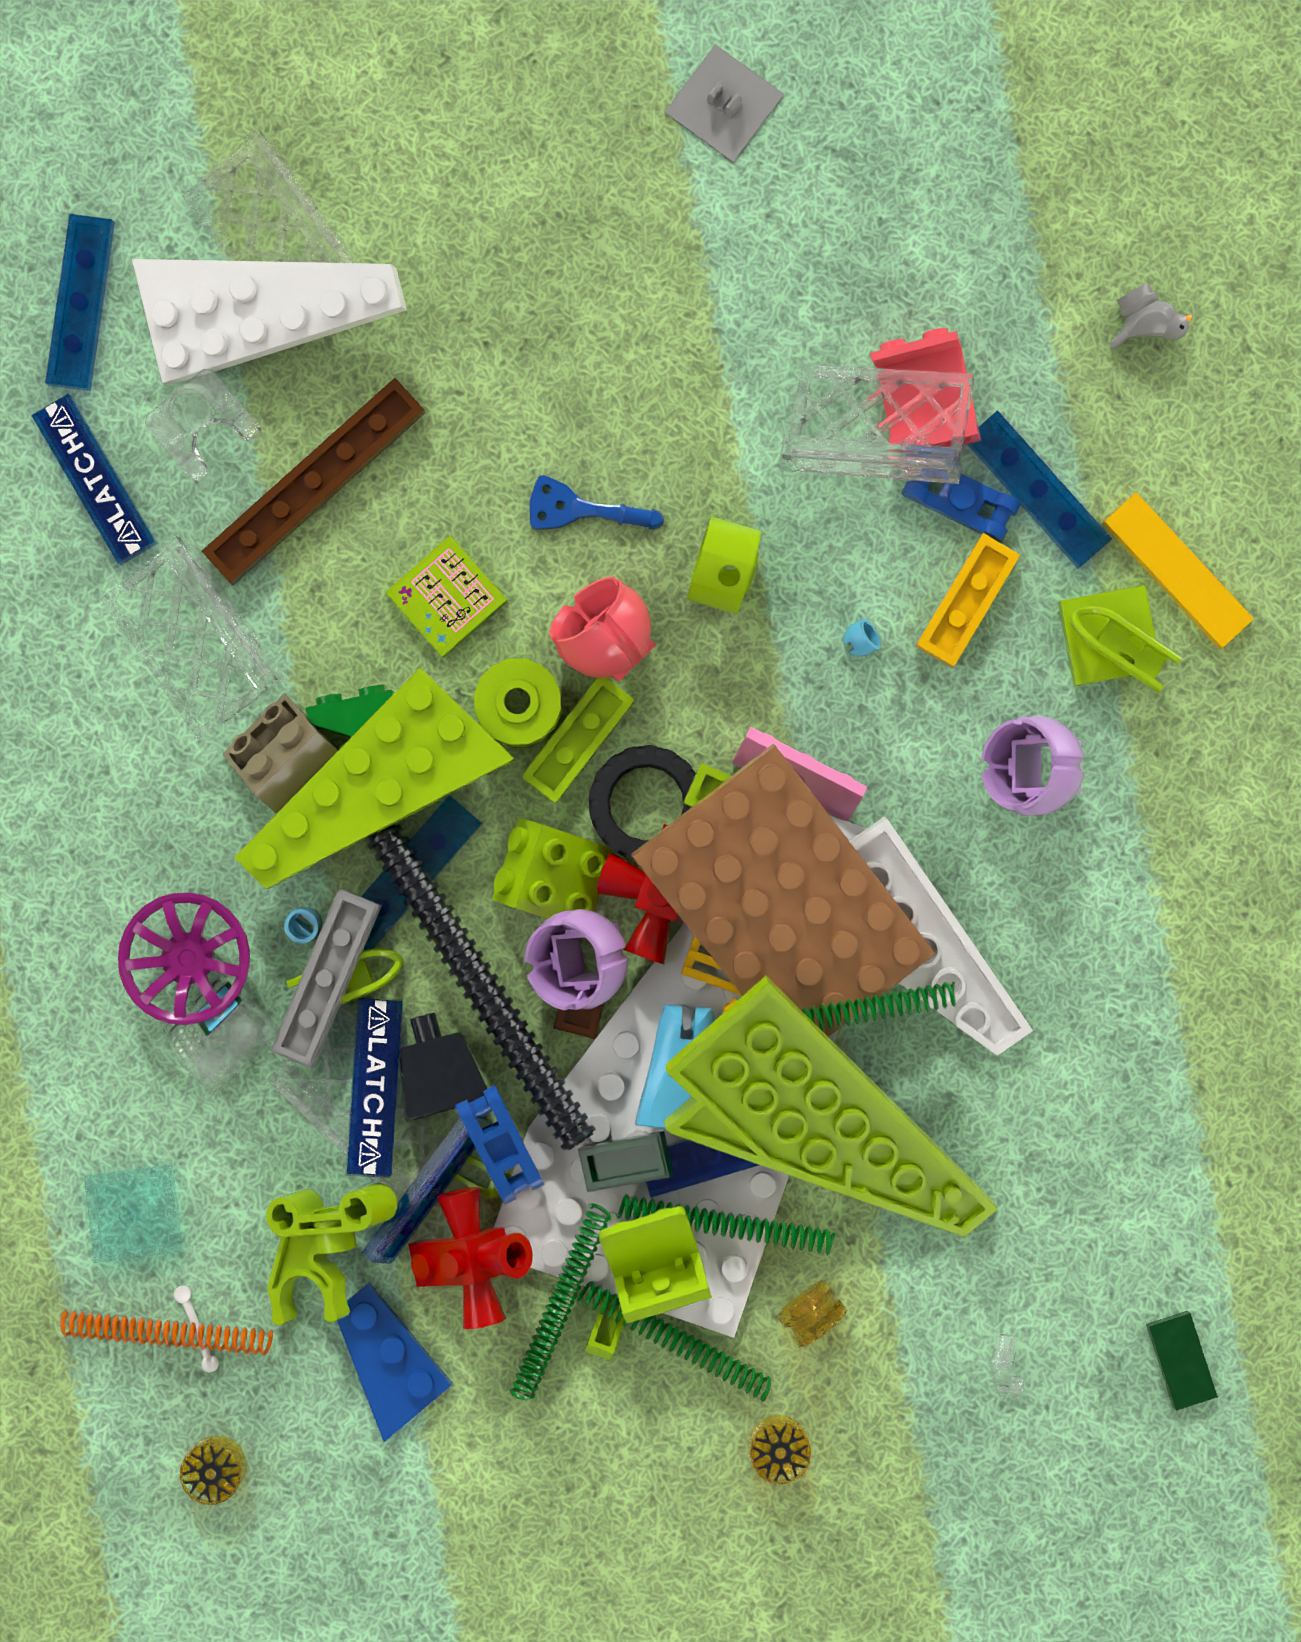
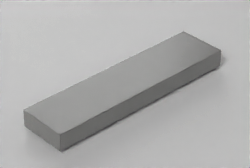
M338 889L271 1048L272 1052L308 1068L315 1066L382 905L345 889Z

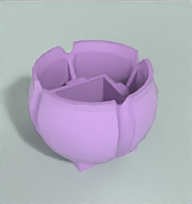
M1023 716L1003 723L988 738L981 760L989 765V768L981 773L987 792L999 805L1020 815H1046L1064 807L1076 793H1081V783L1084 777V771L1081 770V761L1084 759L1081 740H1077L1073 732L1065 725L1049 717ZM1041 747H1050L1052 755L1051 776L1046 787H1041Z
M580 909L562 911L546 919L531 935L525 952V962L533 965L532 972L527 974L528 979L541 999L561 1010L592 1009L608 1001L620 988L627 974L628 957L623 954L625 941L619 931L618 923H612L596 912ZM586 937L595 950L598 967L596 972H585L580 943V938Z

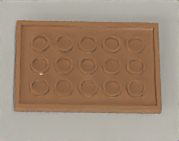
M774 744L631 854L742 996L762 978L767 976L801 1011L804 1007L810 1011L813 1005L819 1010L821 1004H824L828 1009L830 1002L837 1006L839 1001L846 1004L848 999L854 1003L857 997L862 1002L865 996L869 997L872 1001V997L875 994L880 998L883 993L889 991L936 954ZM858 1003V1013L862 1011ZM849 1006L851 1020L852 1018H854L852 1009ZM841 1008V1021L843 1026L846 1024V1021ZM832 1009L833 1028L830 1029L823 1011L824 1030L822 1032L829 1037L841 1027L837 1026ZM814 1012L815 1025L820 1029L816 1014Z

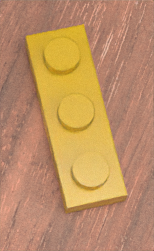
M983 533L915 647L948 667L953 668L1019 559L1020 554Z

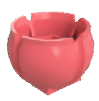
M615 577L597 580L574 595L575 606L564 605L555 616L549 631L550 638L553 640L558 654L567 665L584 675L595 678H613L618 682L656 646L651 640V618L645 601L634 589Z

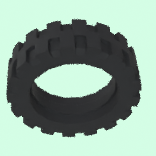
M654 745L629 747L610 757L596 773L589 792V815L598 836L614 852L632 860L634 858L631 854L649 840L630 837L618 828L611 815L610 806L614 786L623 775L632 770L651 767L664 771L675 780L682 792V800L684 802L696 774L692 766L685 759L678 756L677 753ZM683 804V810L681 815L685 813L687 810H689L691 807H688Z

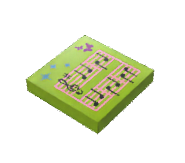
M450 535L385 592L443 658L508 602Z

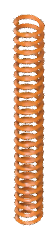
M66 1310L62 1313L60 1320L61 1332L65 1337H68L70 1334L73 1338L80 1335L82 1339L88 1336L90 1339L97 1337L99 1340H102L105 1337L107 1341L114 1338L116 1342L122 1339L125 1343L131 1340L133 1343L140 1341L141 1344H145L148 1341L150 1345L156 1342L159 1346L165 1343L168 1347L174 1344L176 1347L183 1345L184 1348H188L191 1345L193 1349L199 1346L202 1350L208 1347L213 1351L217 1348L219 1352L224 1349L227 1352H231L234 1349L236 1353L243 1350L245 1354L251 1351L254 1355L260 1352L264 1356L269 1352L273 1340V1331L270 1330L267 1335L269 1337L265 1351H263L265 1331L261 1329L258 1336V1346L255 1350L256 1330L253 1328L250 1332V1344L246 1350L245 1343L248 1332L246 1327L242 1329L239 1348H237L239 1328L236 1326L233 1329L232 1345L229 1348V1326L225 1327L224 1342L222 1347H220L219 1341L222 1333L220 1325L216 1327L215 1343L211 1346L212 1324L207 1327L205 1345L202 1344L205 1326L203 1323L199 1325L198 1341L194 1345L193 1339L196 1332V1324L194 1322L190 1325L189 1341L186 1344L185 1337L188 1327L186 1321L181 1325V1339L177 1343L178 1321L173 1323L172 1339L168 1342L170 1332L169 1320L164 1323L162 1341L159 1340L162 1328V1321L160 1319L155 1324V1337L153 1341H151L150 1337L153 1330L152 1318L147 1321L146 1337L144 1340L142 1339L145 1326L143 1317L138 1322V1336L136 1339L133 1337L136 1328L135 1317H132L130 1320L129 1336L125 1338L128 1318L126 1316L121 1320L119 1337L116 1336L119 1327L118 1315L113 1318L112 1334L110 1337L108 1336L111 1323L109 1314L104 1318L102 1336L99 1334L102 1325V1315L100 1313L95 1319V1333L91 1335L94 1315L92 1313L87 1316L85 1334L82 1333L85 1322L84 1312L79 1314L77 1333L73 1331L77 1318L75 1311L69 1317L68 1333L65 1332V1321L68 1317Z

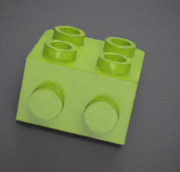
M519 817L516 827L512 829L508 837V851L503 866L497 872L494 879L495 891L492 900L547 919L554 914L566 910L575 911L580 909L594 912L600 895L597 894L599 876L612 850L608 846Z
M683 1207L661 1209L645 1217L615 1223L611 1227L599 1232L600 1243L614 1276L626 1324L712 1298L700 1252Z

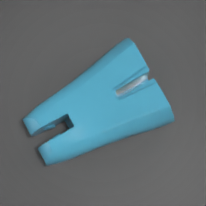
M664 1005L657 1028L646 1082L637 1110L635 1125L666 1128L664 1120L691 1097L688 1092L667 1074L665 1064L692 1041L680 1038L681 1030H683L682 1006ZM695 1007L690 1029L692 1031V1040L715 1021L713 1008Z

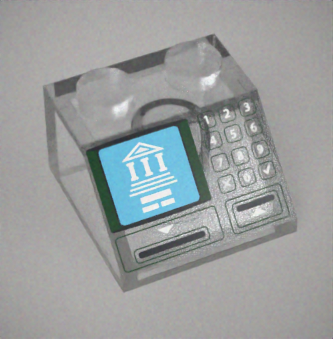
M218 972L209 982L217 995L222 999L230 990L234 979L230 975ZM242 988L239 996L219 1015L204 1022L188 1025L167 1023L161 1029V1032L181 1065L213 1096L222 1092L276 1038L280 1026ZM201 991L187 1003L186 1014L200 1012L211 1007Z

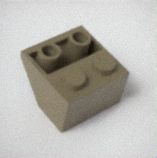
M284 693L275 703L270 704L263 711L262 716L232 741L231 746L223 755L252 793L277 814L339 749L317 726L308 720L307 715Z

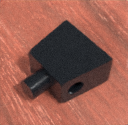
M429 1013L410 1019L416 1044L405 1046L399 1050L406 1122L456 1109L455 1105L466 1099L470 1103L484 1096L483 1091L488 1088L462 1033L457 1032L442 1036L436 1013Z

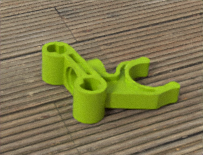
M377 1182L346 1193L341 1198L339 1206L324 1207L320 1196L311 1189H303L274 1199L268 1205L266 1211L268 1226L273 1233L281 1236L267 1285L272 1307V1322L275 1325H283L296 1319L298 1316L293 1301V1287L299 1276L309 1278L321 1290L324 1298V1319L327 1322L332 1323L349 1315L350 1309L346 1299L345 1277L340 1269L328 1260L326 1254L342 1252L357 1247L355 1232L386 1222L395 1215L397 1199L395 1193L388 1185Z

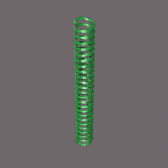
M952 981L951 985L944 982L942 987L936 983L933 989L929 985L924 990L921 987H918L916 991L909 988L907 994L903 990H900L898 995L892 991L889 996L883 993L881 998L875 994L872 997V1001L869 997L865 996L863 1002L858 997L854 1003L850 999L846 1001V1004L839 1001L837 1006L830 1002L828 1009L824 1004H821L819 1010L813 1005L810 1011L804 1007L802 1012L814 1024L815 1012L820 1030L823 1031V1011L829 1028H833L832 1009L838 1027L842 1026L841 1008L846 1025L850 1026L849 1006L852 1009L855 1023L859 1024L858 1003L866 1023L868 1022L867 1002L874 1021L877 1020L876 1001L882 1019L885 1020L886 1018L884 1000L887 1002L890 1017L894 1018L893 997L896 1001L899 1015L902 1017L904 1014L902 995L908 1014H912L911 994L916 1005V1011L918 1013L921 1012L919 993L922 995L925 1010L929 1012L928 990L933 1000L934 1009L938 1010L937 989L942 999V1005L946 1009V987L950 995L951 1005L953 1007L956 1006L954 995L955 982Z
M626 1194L622 1199L616 1217L617 1219L621 1218L624 1207L626 1220L630 1219L632 1211L633 1220L640 1217L641 1211L642 1217L650 1215V1211L651 1214H654L658 1210L664 1209V1202L660 1200L656 1207L655 1200L652 1198L647 1206V1200L643 1197L638 1206V1198L635 1195L629 1206V1196ZM668 1202L665 1208H673L672 1202ZM678 1203V1204H676L675 1207H682V1206H681L680 1203ZM688 1204L684 1207L691 1227L695 1217L694 1229L696 1233L699 1232L704 1217L703 1232L705 1234L708 1233L712 1221V1234L715 1236L721 1221V1236L724 1237L730 1222L729 1236L732 1239L735 1236L739 1222V1240L743 1239L747 1226V1240L750 1242L756 1226V1242L759 1243L765 1227L764 1242L767 1245L774 1227V1246L778 1245L782 1231L783 1248L786 1247L791 1231V1248L794 1249L800 1232L799 1249L801 1251L804 1249L809 1233L808 1251H813L817 1236L818 1254L821 1253L826 1237L827 1256L830 1254L836 1235L833 1232L830 1236L828 1229H825L822 1233L819 1227L813 1232L811 1226H808L804 1231L802 1224L798 1225L795 1230L793 1223H790L787 1227L784 1221L778 1226L777 1221L773 1220L769 1226L767 1218L760 1224L759 1217L754 1218L752 1222L749 1215L743 1221L742 1215L738 1214L734 1221L733 1213L730 1212L725 1217L723 1210L719 1212L718 1217L715 1209L711 1210L708 1216L706 1207L701 1210L699 1215V1208L697 1206L692 1209V1212Z
M590 1203L588 1206L590 1209H593V1207L599 1209L606 1214L607 1218H603L593 1211L585 1212L589 1219H583L582 1223L586 1227L578 1228L579 1232L583 1235H575L578 1241L572 1243V1247L575 1250L568 1251L572 1258L565 1259L568 1264L562 1266V1270L565 1273L558 1275L562 1281L555 1282L559 1289L552 1290V1293L555 1295L549 1297V1301L552 1304L545 1305L547 1311L542 1313L544 1319L539 1320V1324L542 1327L535 1329L538 1333L532 1336L535 1342L529 1343L532 1350L526 1351L528 1357L522 1359L525 1365L519 1366L521 1372L516 1374L518 1380L513 1381L515 1388L509 1390L515 1398L530 1400L535 1397V1391L538 1390V1384L542 1380L541 1376L545 1374L544 1369L548 1367L547 1361L552 1357L550 1353L554 1352V1346L558 1344L557 1338L561 1336L560 1330L564 1329V1322L568 1320L567 1315L571 1313L570 1307L574 1306V1299L578 1297L577 1292L581 1290L580 1284L584 1282L583 1276L587 1275V1268L591 1267L590 1261L594 1259L593 1253L598 1250L596 1245L600 1244L599 1234L591 1229L601 1231L607 1228L606 1222L611 1220L609 1212L598 1204ZM594 1221L602 1222L604 1225L600 1226ZM588 1237L596 1238L597 1241L594 1242L593 1240H591V1239L588 1238ZM586 1245L593 1246V1250L588 1248ZM583 1253L590 1254V1257L585 1256ZM580 1261H586L587 1265L582 1264ZM577 1269H583L584 1271L580 1273ZM570 1284L577 1285V1288L574 1289ZM564 1300H570V1304H567ZM515 1392H531V1395L529 1396L528 1394H523L524 1396H522Z
M594 1281L588 1282L577 1297V1302L581 1301L591 1286L584 1303L585 1306H588L597 1290H599L592 1310H596L606 1295L600 1315L604 1314L606 1308L614 1299L610 1312L607 1315L608 1319H610L620 1305L617 1293L610 1296L609 1289L603 1291L602 1285L595 1287ZM621 1307L615 1319L616 1323H618L621 1317L623 1316ZM656 1315L644 1318L642 1326L638 1331L639 1336L643 1334L646 1326L652 1320L651 1327L646 1335V1339H650L653 1331L660 1323L658 1333L653 1340L654 1344H656L668 1327L666 1336L661 1344L662 1348L667 1345L669 1338L675 1332L673 1342L669 1347V1352H672L679 1339L683 1336L682 1343L676 1353L678 1357L682 1354L689 1340H691L689 1349L684 1356L686 1361L699 1343L697 1352L692 1359V1365L696 1364L700 1354L706 1348L705 1355L699 1365L700 1369L704 1368L709 1356L714 1352L712 1361L707 1368L708 1373L713 1370L716 1361L722 1356L720 1364L715 1371V1377L720 1375L723 1366L729 1360L728 1368L722 1377L723 1381L727 1380L732 1368L737 1364L736 1371L730 1380V1385L735 1384L739 1373L744 1369V1374L737 1386L738 1390L742 1389L747 1376L752 1372L751 1380L745 1392L748 1394L751 1391L755 1380L760 1376L758 1386L753 1392V1398L758 1396L763 1383L767 1381L765 1392L762 1393L760 1398L761 1402L766 1400L772 1386L769 1376L763 1377V1373H756L755 1368L748 1370L747 1364L741 1365L739 1359L733 1361L731 1355L725 1357V1352L718 1353L716 1347L710 1349L709 1343L702 1344L701 1339L695 1341L694 1335L687 1337L686 1331L680 1332L678 1326L672 1328L670 1322L664 1324L663 1318L657 1320ZM640 1320L633 1322L630 1328L631 1331L635 1330ZM624 1321L623 1327H626L628 1323L626 1324V1321Z

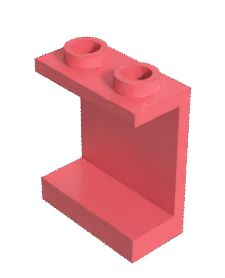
M947 328L933 329L923 333L922 340L906 343L905 339H895L882 343L879 351L870 353L872 362L877 369L891 436L888 438L891 455L896 461L981 441L961 341L957 331L948 332Z

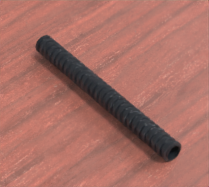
M393 824L380 832H375L366 837L370 841L367 844L369 850L375 849L377 852L375 855L377 862L382 861L384 863L382 866L384 873L389 872L391 874L389 881L391 884L398 885V895L405 896V906H411L414 910L411 913L412 917L420 919L419 928L421 930L426 929L429 933L426 936L428 942L434 941L436 944L433 948L435 953L441 952L443 955L441 962L443 965L448 964L451 968L448 973L450 976L455 975L457 977V987H463L466 991L463 994L464 998H470L473 1002L470 1006L471 1009L479 1011L480 1016L478 1020L480 1023L485 1021L488 1025L485 1031L487 1034L493 1033L495 1036L493 1040L494 1045L500 1044L503 1049L500 1054L502 1057L507 1056L511 1061L508 1063L509 1068H515L518 1072L515 1075L518 1081L522 1079L525 1083L523 1090L525 1092L530 1091L533 1097L530 1101L532 1104L538 1103L540 1107L538 1110L539 1115L545 1114L547 1117L546 1126L554 1128L553 1137L555 1139L560 1138L563 1142L560 1145L562 1151H569L594 1134L593 1132L596 1128L594 1125L588 1126L585 1121L588 1119L587 1114L583 1113L581 1115L579 1112L580 1103L578 1101L574 1103L570 1098L573 1095L572 1091H566L563 1087L566 1082L563 1078L558 1079L556 1076L558 1072L556 1066L551 1068L548 1062L551 1060L549 1055L543 1056L540 1051L543 1049L542 1044L536 1045L534 1042L535 1033L533 1031L529 1033L525 1028L528 1026L527 1021H521L518 1017L521 1012L518 1008L514 1010L511 1006L513 999L511 997L506 998L504 995L506 991L504 985L498 986L496 981L499 977L497 974L491 975L489 972L491 968L490 963L482 961L481 958L484 954L481 950L476 951L474 948L476 945L475 940H469L466 936L469 931L466 927L461 928L459 925L462 921L461 918L453 916L454 907L451 904L446 905L444 902L447 899L445 893L439 894L437 891L439 884L430 880L432 873L430 870L425 871L423 869L425 864L423 859L417 860L415 856L417 850L415 847L410 848L408 846L410 839L408 836L401 835L403 830L401 825Z

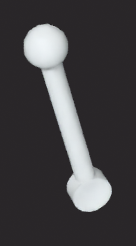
M182 1285L174 1291V1298L178 1303L183 1304L190 1325L193 1322L196 1324L195 1339L198 1341V1328L200 1324L190 1300L192 1291L188 1286ZM203 1336L202 1344L205 1345L206 1340ZM199 1347L203 1357L202 1369L208 1373L216 1371L219 1365L218 1359L211 1355L208 1347L204 1350Z

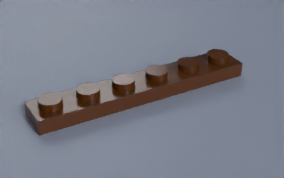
M394 378L201 552L234 586L426 413L425 410L403 385Z

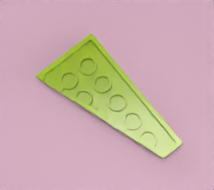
M419 668L252 838L234 859L265 889H270L315 866L316 863L357 844L358 841L375 832L388 828L440 801L441 798L468 786L480 780L481 777L501 767L503 768L516 760L426 672Z

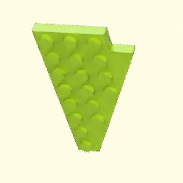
M767 976L762 978L665 1064L667 1074L691 1095L686 1102L664 1120L666 1130L671 1134L963 1237L967 1236L997 1210L994 1201Z

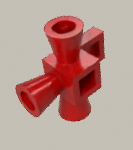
M611 853L600 873L597 894L635 899L634 907L646 911L623 950L664 965L670 923L674 921L683 925L684 922L645 872Z
M480 1187L463 1188L438 1195V1202L453 1237L423 1239L408 1244L411 1268L415 1276L416 1286L463 1285V1329L488 1327L506 1320L490 1279L499 1275L516 1279L525 1276L530 1270L533 1260V1251L529 1240L523 1234L517 1232L506 1235L504 1227L480 1228Z

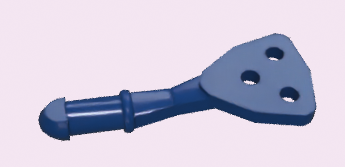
M541 475L537 478L529 501L530 526L534 530L561 528L579 518L590 517L615 521L619 525L625 523L649 527V530L658 529L664 523V516L658 510L627 507L625 504L599 505L582 500L566 484L546 475ZM547 486L551 491L548 494H544L541 489ZM562 502L564 509L558 510L555 506L556 503ZM539 513H544L546 515V519L541 521L538 519L537 515Z

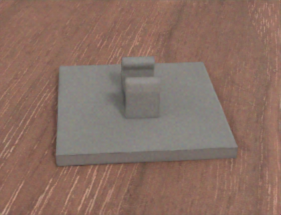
M715 44L664 113L734 163L784 94Z

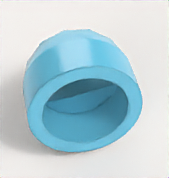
M865 618L850 625L844 633L843 643L851 642L853 646L849 650L851 655L858 657L869 655L881 647L877 631Z
M299 907L287 915L284 922L285 932L296 943H308L316 938L321 931V916L315 909ZM299 914L314 925L313 931L306 923L297 918Z

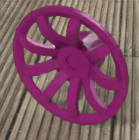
M184 892L158 897L144 905L126 926L119 943V975L124 989L131 1000L151 1017L170 1024L188 1025L204 1022L227 1009L239 996L247 980L250 968V948L247 935L235 915L219 901L208 896ZM191 903L200 905L194 918L191 932H186L182 927L175 904ZM162 908L173 935L170 940L142 924L148 917ZM211 910H213L225 920L230 929L207 941L203 937L204 928ZM135 934L162 949V955L130 959L131 945ZM236 939L239 949V965L216 960L214 951ZM163 967L165 973L141 993L134 982L131 970ZM211 971L236 977L230 990L222 999L217 995L209 982L207 975ZM173 981L178 983L174 1000V1013L162 1010L151 1003ZM196 983L211 1007L200 1012L186 1014L188 993L191 985Z

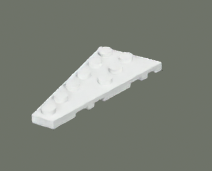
M132 259L161 380L165 385L188 381L407 310L397 269L391 264Z
M886 817L881 818L851 839L850 843L936 953L898 984L906 989L911 988L916 991L918 987L924 990L929 985L933 989L936 983L942 987L944 982H947L949 985H951L952 981L955 982L954 995L956 1006L953 1007L951 1005L950 995L946 987L947 1008L945 1009L937 989L939 1008L936 1011L997 1056L1031 1033L1033 1030L888 819ZM928 990L929 1006L934 1008L933 1000ZM919 993V999L923 1001L922 995Z

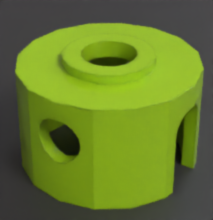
M710 516L686 599L737 614L744 594H748L759 558L757 550L762 531ZM732 565L736 569L727 570L724 566Z
M508 658L492 665L480 678L474 693V711L481 727L498 743L512 748H530L546 741L557 729L563 714V699L554 676L541 664L526 658ZM522 689L529 694L530 705L525 712L514 714L507 710L505 697L511 690Z

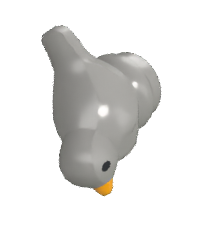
M1146 283L1117 300L1121 308L1119 313L1126 319L1121 331L1109 345L1112 349H1115L1126 340L1135 337H1162L1169 340H1178L1187 333L1192 316L1181 315L1176 312L1174 306L1169 302L1158 300L1157 291L1153 292L1149 283Z

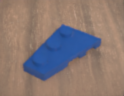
M368 1282L347 1300L350 1313L348 1316L337 1320L380 1434L385 1442L446 1391L453 1382L372 1284Z

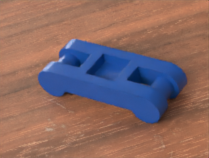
M920 454L915 464L917 472L912 481L906 482L901 494L981 535L984 533L1002 543L1008 532L1005 526L1010 516L1016 515L1021 502L1011 495L998 492L943 465L934 457ZM932 478L944 483L939 495L928 490ZM983 503L995 508L990 519H985L978 515Z
M494 1085L483 1091L484 1096L470 1103L466 1099L456 1104L455 1107L504 1205L517 1199L516 1194L530 1187L532 1190H535L545 1184ZM493 1111L497 1122L482 1129L477 1119ZM519 1164L522 1172L507 1179L504 1171Z

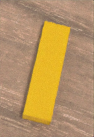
M1137 492L1102 522L1107 530L1218 649H1222L1254 620L1246 609Z

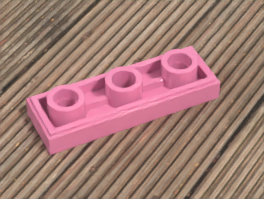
M750 727L732 764L743 768L774 744L826 812L841 820L849 821L863 798L867 786L855 781L845 773H840L816 761L812 756L801 753L779 742L773 736Z

